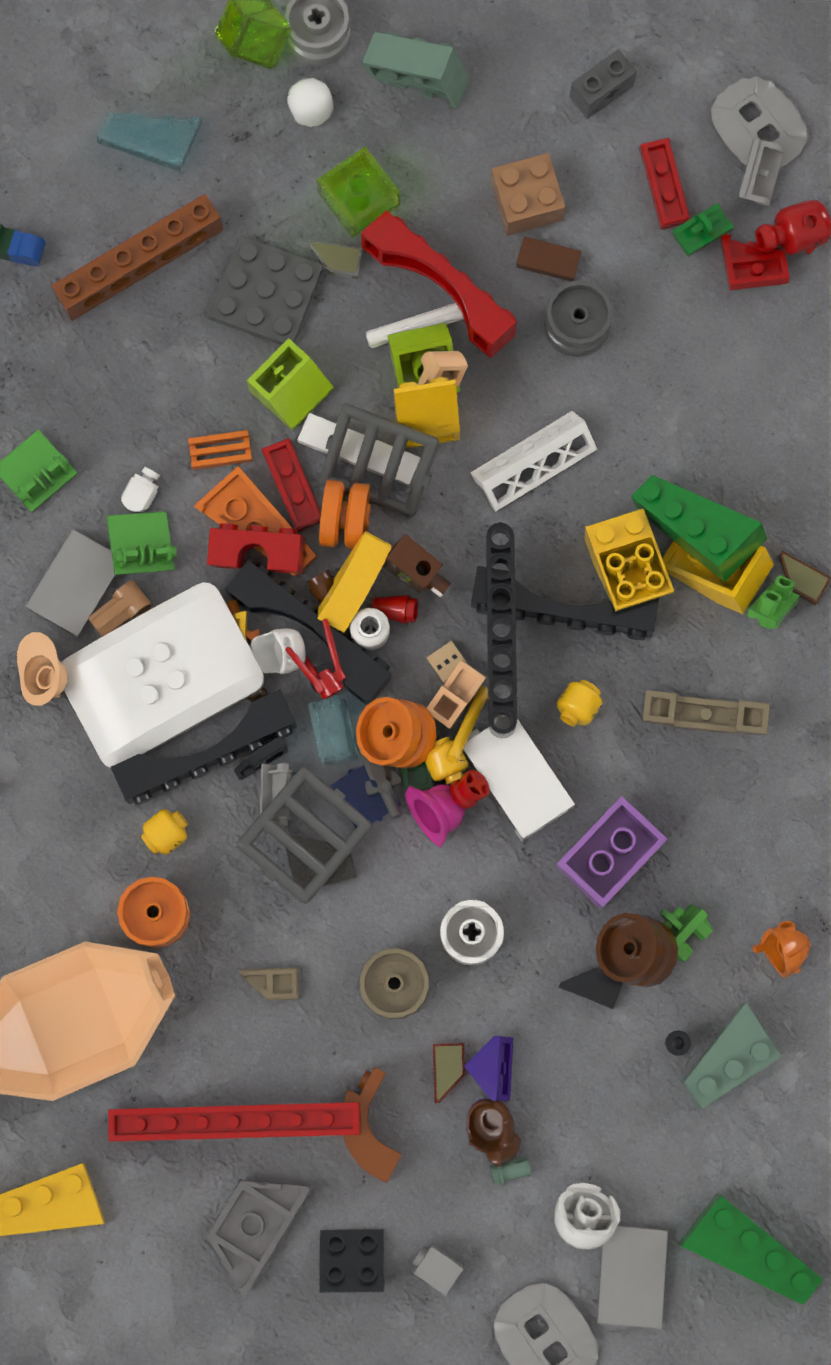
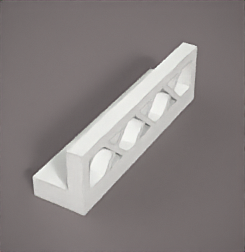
M571 411L475 469L471 474L474 481L484 490L492 509L498 511L596 451L597 447L585 421L575 412ZM582 435L587 445L577 451L569 450L572 441ZM552 452L560 453L556 464L551 467L544 465L547 455ZM528 467L535 469L530 480L526 482L518 481L524 469ZM501 483L509 484L506 494L496 500L492 489Z

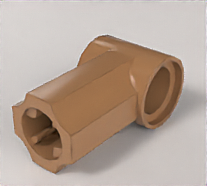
M131 580L117 589L112 599L90 615L88 619L103 637L126 624L129 620H133L149 611L153 604L136 582Z

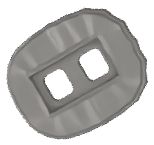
M758 76L750 79L741 78L738 82L729 86L717 96L711 108L712 122L716 131L730 151L744 165L747 164L753 139L759 138L757 133L768 125H771L779 134V138L773 142L785 147L780 168L797 157L807 141L806 124L802 121L799 111L794 108L792 101L785 96L782 90L776 88L772 81L763 80ZM749 103H754L761 111V115L753 121L747 122L739 110Z
M549 1284L528 1285L514 1293L501 1305L494 1319L495 1338L509 1365H550L543 1355V1351L555 1341L561 1342L568 1353L567 1357L556 1365H595L598 1360L597 1341L582 1313L560 1289ZM536 1314H541L548 1323L549 1328L539 1337L532 1338L525 1329L524 1324Z

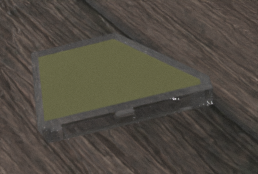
M308 239L309 249L315 254L329 275L358 279L363 248Z

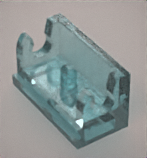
M336 696L309 703L308 706L320 763L336 765L339 761L358 760L346 700Z

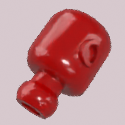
M806 200L784 207L776 214L774 225L763 224L755 231L757 245L763 252H772L778 246H781L788 255H795L804 251L810 255L815 248L826 244L830 239L831 218L824 204L818 200Z

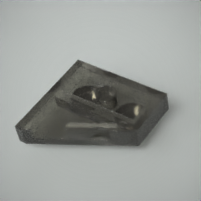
M290 834L324 864L337 851L328 842ZM286 848L293 879L305 888L315 877L316 873ZM351 853L323 887L357 878Z

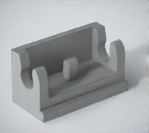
M759 138L753 139L737 199L765 206L770 205L785 150L783 145Z

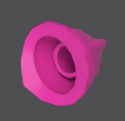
M441 784L423 791L409 786L405 797L412 816L426 836L441 848L448 833L461 825L466 809L459 807L453 801L450 795L451 785Z

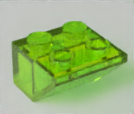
M228 0L214 34L231 56L272 69L276 66L292 29L287 20L281 16L272 4L271 0Z

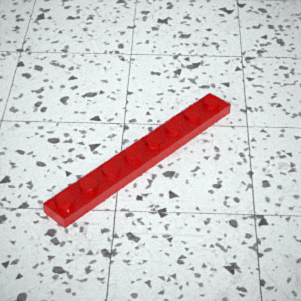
M360 1102L108 1109V1142L361 1135Z

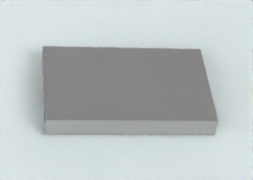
M73 529L27 603L26 608L80 638L90 621L88 617L97 610L117 575H114L111 550Z
M617 1226L609 1241L602 1245L597 1323L662 1329L668 1230Z

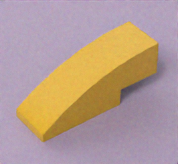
M364 531L335 576L333 586L318 607L317 619L321 621L327 619L330 626L344 633L375 582L392 545Z

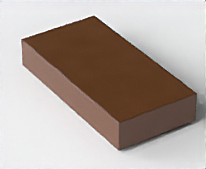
M524 236L516 267L572 282L575 278L582 251Z

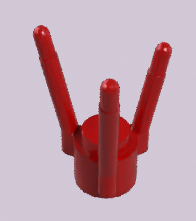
M323 619L322 623L335 672L332 673L331 669L328 668L319 673L307 656L304 663L291 647H286L285 649L294 663L313 684L317 693H320L323 700L343 690L344 686L341 681L347 678L341 669L327 619Z

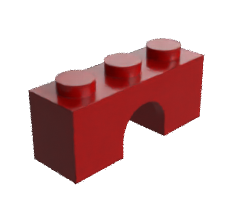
M220 523L219 528H210L207 565L213 568L240 570L244 565L246 553L254 547H263L268 556V570L277 573L303 574L306 538L299 535L297 529L280 528L279 533L268 532V527L250 526L249 531L238 530V525Z

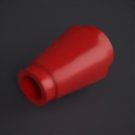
M411 595L374 597L372 608L383 612L389 620L408 625L409 622L415 623L417 620L419 607L417 598H411Z

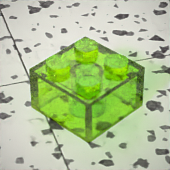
M365 146L316 179L318 194L352 238L360 234L384 211L391 212L400 206V191Z

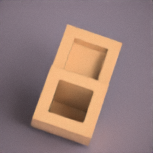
M459 351L424 353L421 358L424 370L417 385L428 384L432 379L446 377L448 380L455 379L456 386H459L468 367L463 354Z
M460 660L427 709L436 720L451 729L469 707L472 699L487 677L463 660Z

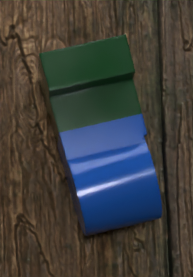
M0 224V259L38 266L46 241L39 236L21 233V231L5 228L3 224Z

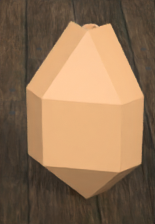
M85 941L3 976L0 980V1094L54 1101L135 1066L175 997L170 977L159 955Z

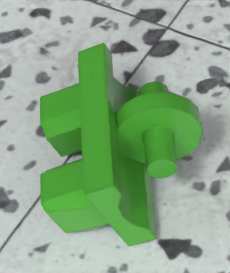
M779 575L774 583L772 582L749 608L747 616L757 618L762 627L768 629L777 628L782 623L783 618L798 602L800 595L793 592L795 582Z
M690 904L685 911L678 906L672 914L665 909L659 913L665 920L663 924L670 928L676 938L678 947L677 960L685 962L693 952V949L685 942L691 934L702 941L713 931V928L706 919L708 914L702 908L699 909L693 904Z

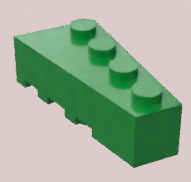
M651 475L631 496L637 510L644 508L647 519L724 582L767 539L761 522L654 475Z
M719 1194L714 1196L678 1242V1245L802 1305L807 1302L823 1281L819 1275Z

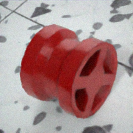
M469 770L463 774L461 779L454 781L450 786L451 798L459 807L464 809L473 807L478 800H482L489 793L488 781L476 770Z

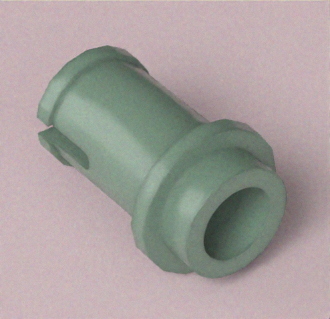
M527 1156L503 1163L501 1166L490 1165L493 1183H500L501 1186L506 1181L531 1176Z

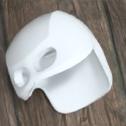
M280 628L272 630L267 634L255 637L250 644V648L264 674H287L299 669L285 651L286 647H291L296 655L305 663V644L299 631L294 629Z

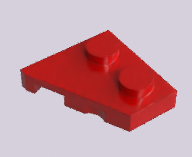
M728 234L721 237L720 242L729 290L789 283L790 276L784 251L775 249L772 252H763L759 249L757 243L748 241V244L734 241L731 240V235Z

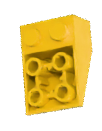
M439 377L430 380L428 384L417 385L416 382H407L394 389L396 422L432 435L439 440V443L460 440L455 379L448 380L446 377ZM408 440L405 449L423 445Z
M644 508L585 527V543L615 611L674 593V588Z

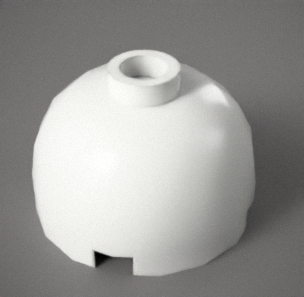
M587 1183L570 1185L564 1193H561L555 1206L554 1223L558 1233L566 1243L575 1248L589 1250L602 1246L612 1237L620 1221V1209L616 1200L611 1195L608 1199L604 1194L600 1193L602 1188Z

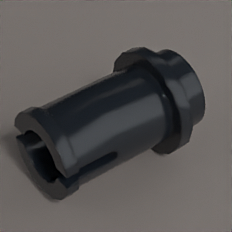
M673 1031L667 1036L665 1046L673 1055H684L690 1049V1037L684 1031ZM675 1037L682 1040L679 1049L673 1046Z

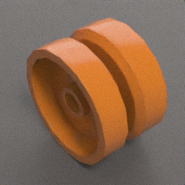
M327 479L321 509L319 546L335 548L340 541L341 530H345L344 545L347 550H353L364 531L368 532L371 504H369L370 484L354 483L350 488L348 501H345L346 488L343 481Z
M392 697L377 698L366 705L359 716L356 726L357 744L362 755L370 762L382 766H394L397 768L418 766L427 759L428 754L434 748L437 737L436 723L431 712L425 706L417 702Z
M151 876L138 879L126 888L119 899L117 914L119 925L127 937L144 947L158 949L171 946L182 938L189 927L191 911L189 901L181 889L164 878ZM152 907L159 909V914L155 918H150L152 914L149 910Z

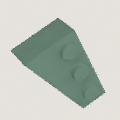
M374 32L362 61L371 78L406 90L408 85L423 90V97L431 100L433 95L448 99L450 101L449 106L456 109L459 107L470 79L455 49L451 45L446 43H428L418 37L408 39L393 32H387L386 34Z
M742 1003L685 1075L681 1083L697 1108L703 1109L782 1056L748 1004Z

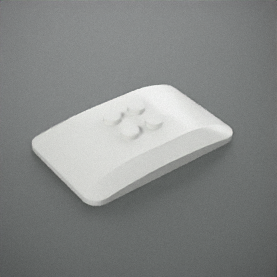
M204 582L189 588L134 618L62 661L68 674L64 691L101 761L110 768L137 754H147L256 693L264 684L263 671L220 591L216 586Z

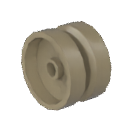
M400 948L385 949L374 954L364 965L360 975V992L366 1005L377 1015L387 1019H403L416 1013L424 1004L429 991L428 973L423 962L413 953ZM396 977L401 982V985L398 989L393 990L388 986V982Z

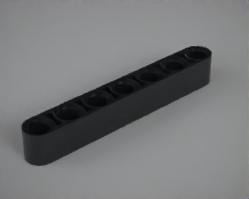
M499 522L490 526L486 536L488 726L492 735L503 739L511 736L517 725L515 541L513 529L508 524ZM501 533L507 536L508 542L500 546L496 545L491 538L493 535ZM502 563L508 567L509 572L506 575L499 576L492 571V567L495 564ZM499 593L505 594L509 598V603L505 606H497L492 600L493 596ZM497 624H505L510 629V633L505 637H499L493 632V627ZM498 654H505L509 657L511 663L507 667L501 668L495 665L493 658ZM501 684L508 686L511 690L510 696L504 699L498 698L493 691L496 686ZM505 715L509 717L512 725L505 730L499 729L494 724L495 718Z

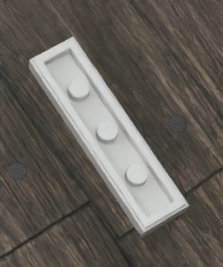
M309 413L298 437V443L327 454L328 449L325 448L330 435H333L336 423ZM347 429L339 459L355 465L365 435ZM376 440L367 470L384 476L393 446ZM404 451L395 482L409 487L421 458Z

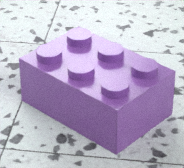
M621 796L555 867L601 910L664 844L667 838Z

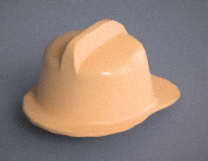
M32 632L26 635L20 642L17 650L21 691L28 703L34 706H42L50 702L51 699L61 697V693L67 684L68 674L63 663L58 660L54 643L47 635L41 632Z

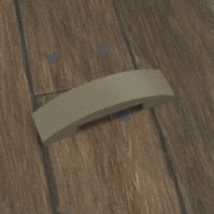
M646 690L643 722L707 732L767 735L770 704L741 700L739 702L684 697L677 696V693Z

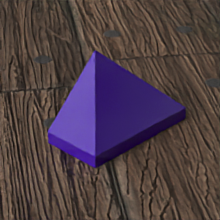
M493 1036L464 1066L490 1100L510 1101L513 1037Z

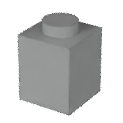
M432 1244L428 1250L422 1247L412 1264L417 1266L413 1274L445 1296L464 1269L461 1264Z

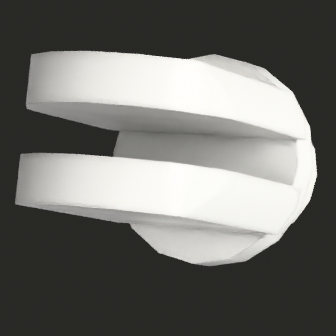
M145 466L141 471L144 473L143 476L135 474L134 477H131L121 497L124 506L135 513L147 511L158 492L159 486L155 485L153 481L154 479L158 480L160 475Z

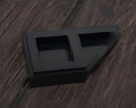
M281 736L254 751L234 771L239 780H243L261 769V764H269L286 754L288 748Z

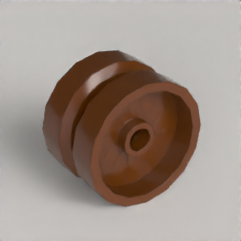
M623 913L612 917L602 927L597 937L596 956L598 965L604 974L614 981L649 988L661 984L670 976L676 965L678 955L676 938L667 925L656 919L646 918L638 914Z

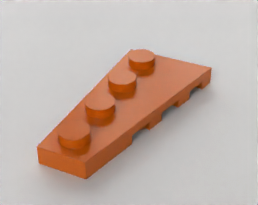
M239 466L193 506L219 525L220 523L238 525V530L249 531L250 526L268 527V532L279 533L280 528L294 529ZM307 543L305 544L303 571L318 558ZM254 547V549L268 558L267 552L263 547Z

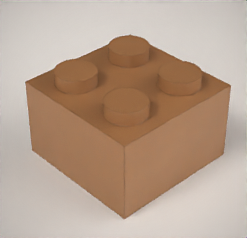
M549 153L491 168L490 182L507 236L564 221L566 207Z

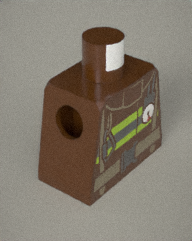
M406 534L396 542L382 566L419 593L427 587L441 597L451 584L450 581L438 573L443 564ZM416 566L424 569V576L418 574Z

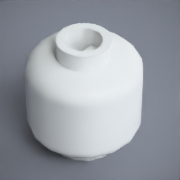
M365 608L354 616L350 623V633L352 639L358 645L372 651L386 644L390 635V624L388 618L380 610Z

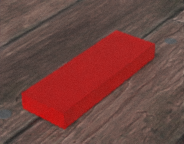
M665 138L640 144L639 149L660 228L663 230L680 226L690 220V215L670 140Z
M290 438L262 448V453L294 529H297L299 532L319 524L321 518L320 509Z

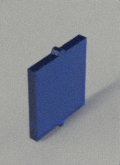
M364 765L356 770L350 769L348 775L330 785L333 790L338 788L345 794L346 797L344 799L370 820L371 823L375 821L381 822L383 816L388 814L386 805L379 793L373 796H368L366 793V781H370L373 787H377V783L370 780ZM394 793L395 799L397 800V803L400 807L401 803Z

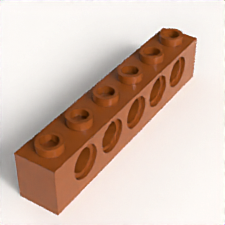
M203 194L52 284L51 287L67 315L73 321L222 232L224 229L221 217L207 195Z

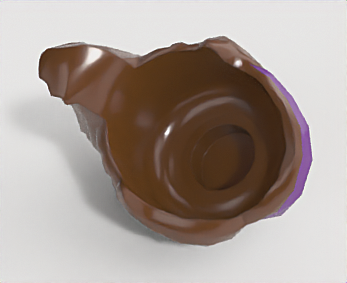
M487 1098L479 1099L473 1103L467 1112L466 1119L469 1145L475 1147L476 1150L486 1153L489 1162L495 1166H501L503 1163H508L516 1157V1154L519 1152L521 1139L514 1131V1120L507 1106L500 1101H491Z

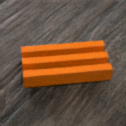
M248 430L188 438L193 470L253 462ZM238 440H243V441H244V442H242V443H235V444H228V445H221V446H214V447H207V448L196 449V446H203V445H210V444H217V443H224V442H231V441H238ZM245 450V454L205 460H198L197 456Z

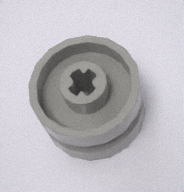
M291 0L288 3L284 19L288 46L294 56L306 64L315 66L331 64L341 58L348 48L351 37L349 13L343 0Z

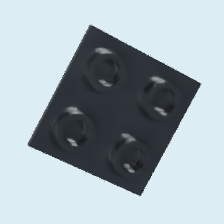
M384 1229L320 1230L319 1293L384 1292Z

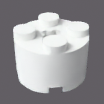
M466 900L453 906L444 916L440 929L441 943L446 953L453 960L465 965H479L490 960L499 950L504 936L503 923L498 913L485 902L478 900ZM469 925H475V930L481 933V935L475 937L474 941H469V937L463 935V931L468 930Z

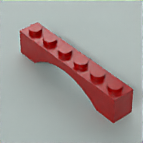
M386 210L361 232V248L382 266L414 271L442 287L461 311L467 326L469 341L490 359L515 337L517 321L514 315L508 309H502L498 306L487 291L477 288L463 271L459 272L450 265L445 255L436 253L429 247L424 237L419 234L415 235L409 230L406 223L400 217H394Z

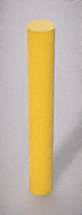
M481 686L476 693L446 756V759L451 763L458 762L488 698V688L485 686Z

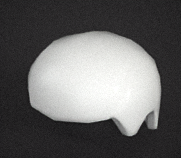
M315 78L302 79L294 84L288 92V106L297 123L312 127L321 125L330 118L334 104L330 90L325 83Z

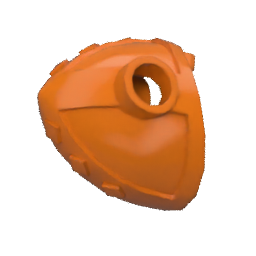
M784 921L779 923L778 927L766 930L761 942L753 946V952L759 953L763 951L780 976L786 978L790 974H796L801 971V965L810 952L811 942L805 934L795 928L794 922Z

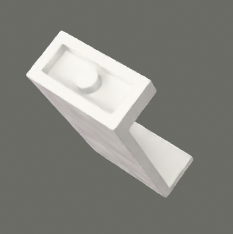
M500 715L494 720L495 726L502 730L508 729L512 725L509 717L505 715ZM518 719L514 733L508 738L495 737L490 732L489 727L481 733L478 729L471 732L463 751L476 770L488 781L490 791L516 828L515 832L521 842L574 807V802Z

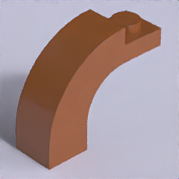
M374 1067L372 1072L365 1071L358 1084V1087L363 1089L361 1094L359 1095L348 1090L344 1102L361 1103V1135H343L350 1154L361 1168L375 1178L387 1183L402 1153L380 1142L369 1126V1107L386 1075L384 1071Z

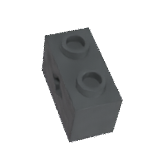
M618 49L571 83L570 99L588 119L634 86L637 71Z

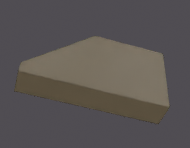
M298 967L240 970V975L268 1001L299 999Z

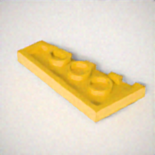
M85 1163L0 1194V1236L105 1224Z

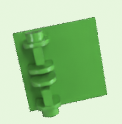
M39 430L0 461V478L31 513L78 474L68 460L55 449Z
M166 511L106 516L114 575L175 570L173 558H176L177 551L175 546H171Z

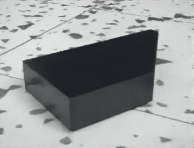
M593 968L561 982L558 988L613 1009L623 983L614 981L605 975L602 970Z

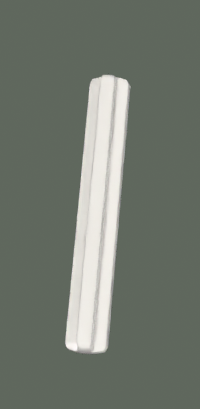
M454 303L366 332V338L369 346L375 348L387 344V335L445 322L447 325L464 318L458 306Z

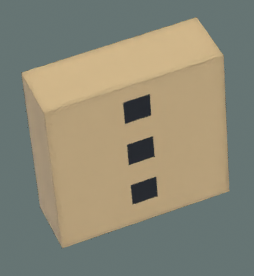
M452 640L426 657V660L443 684L448 680L460 660L466 662Z

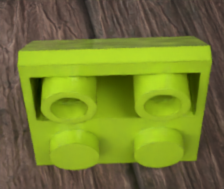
M289 338L247 380L249 391L292 431L334 389L313 360Z

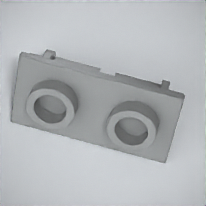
M280 763L277 766L261 764L260 814L291 779L292 770H289V764ZM284 806L273 818V821L281 828L287 827L288 821L291 820L290 810Z

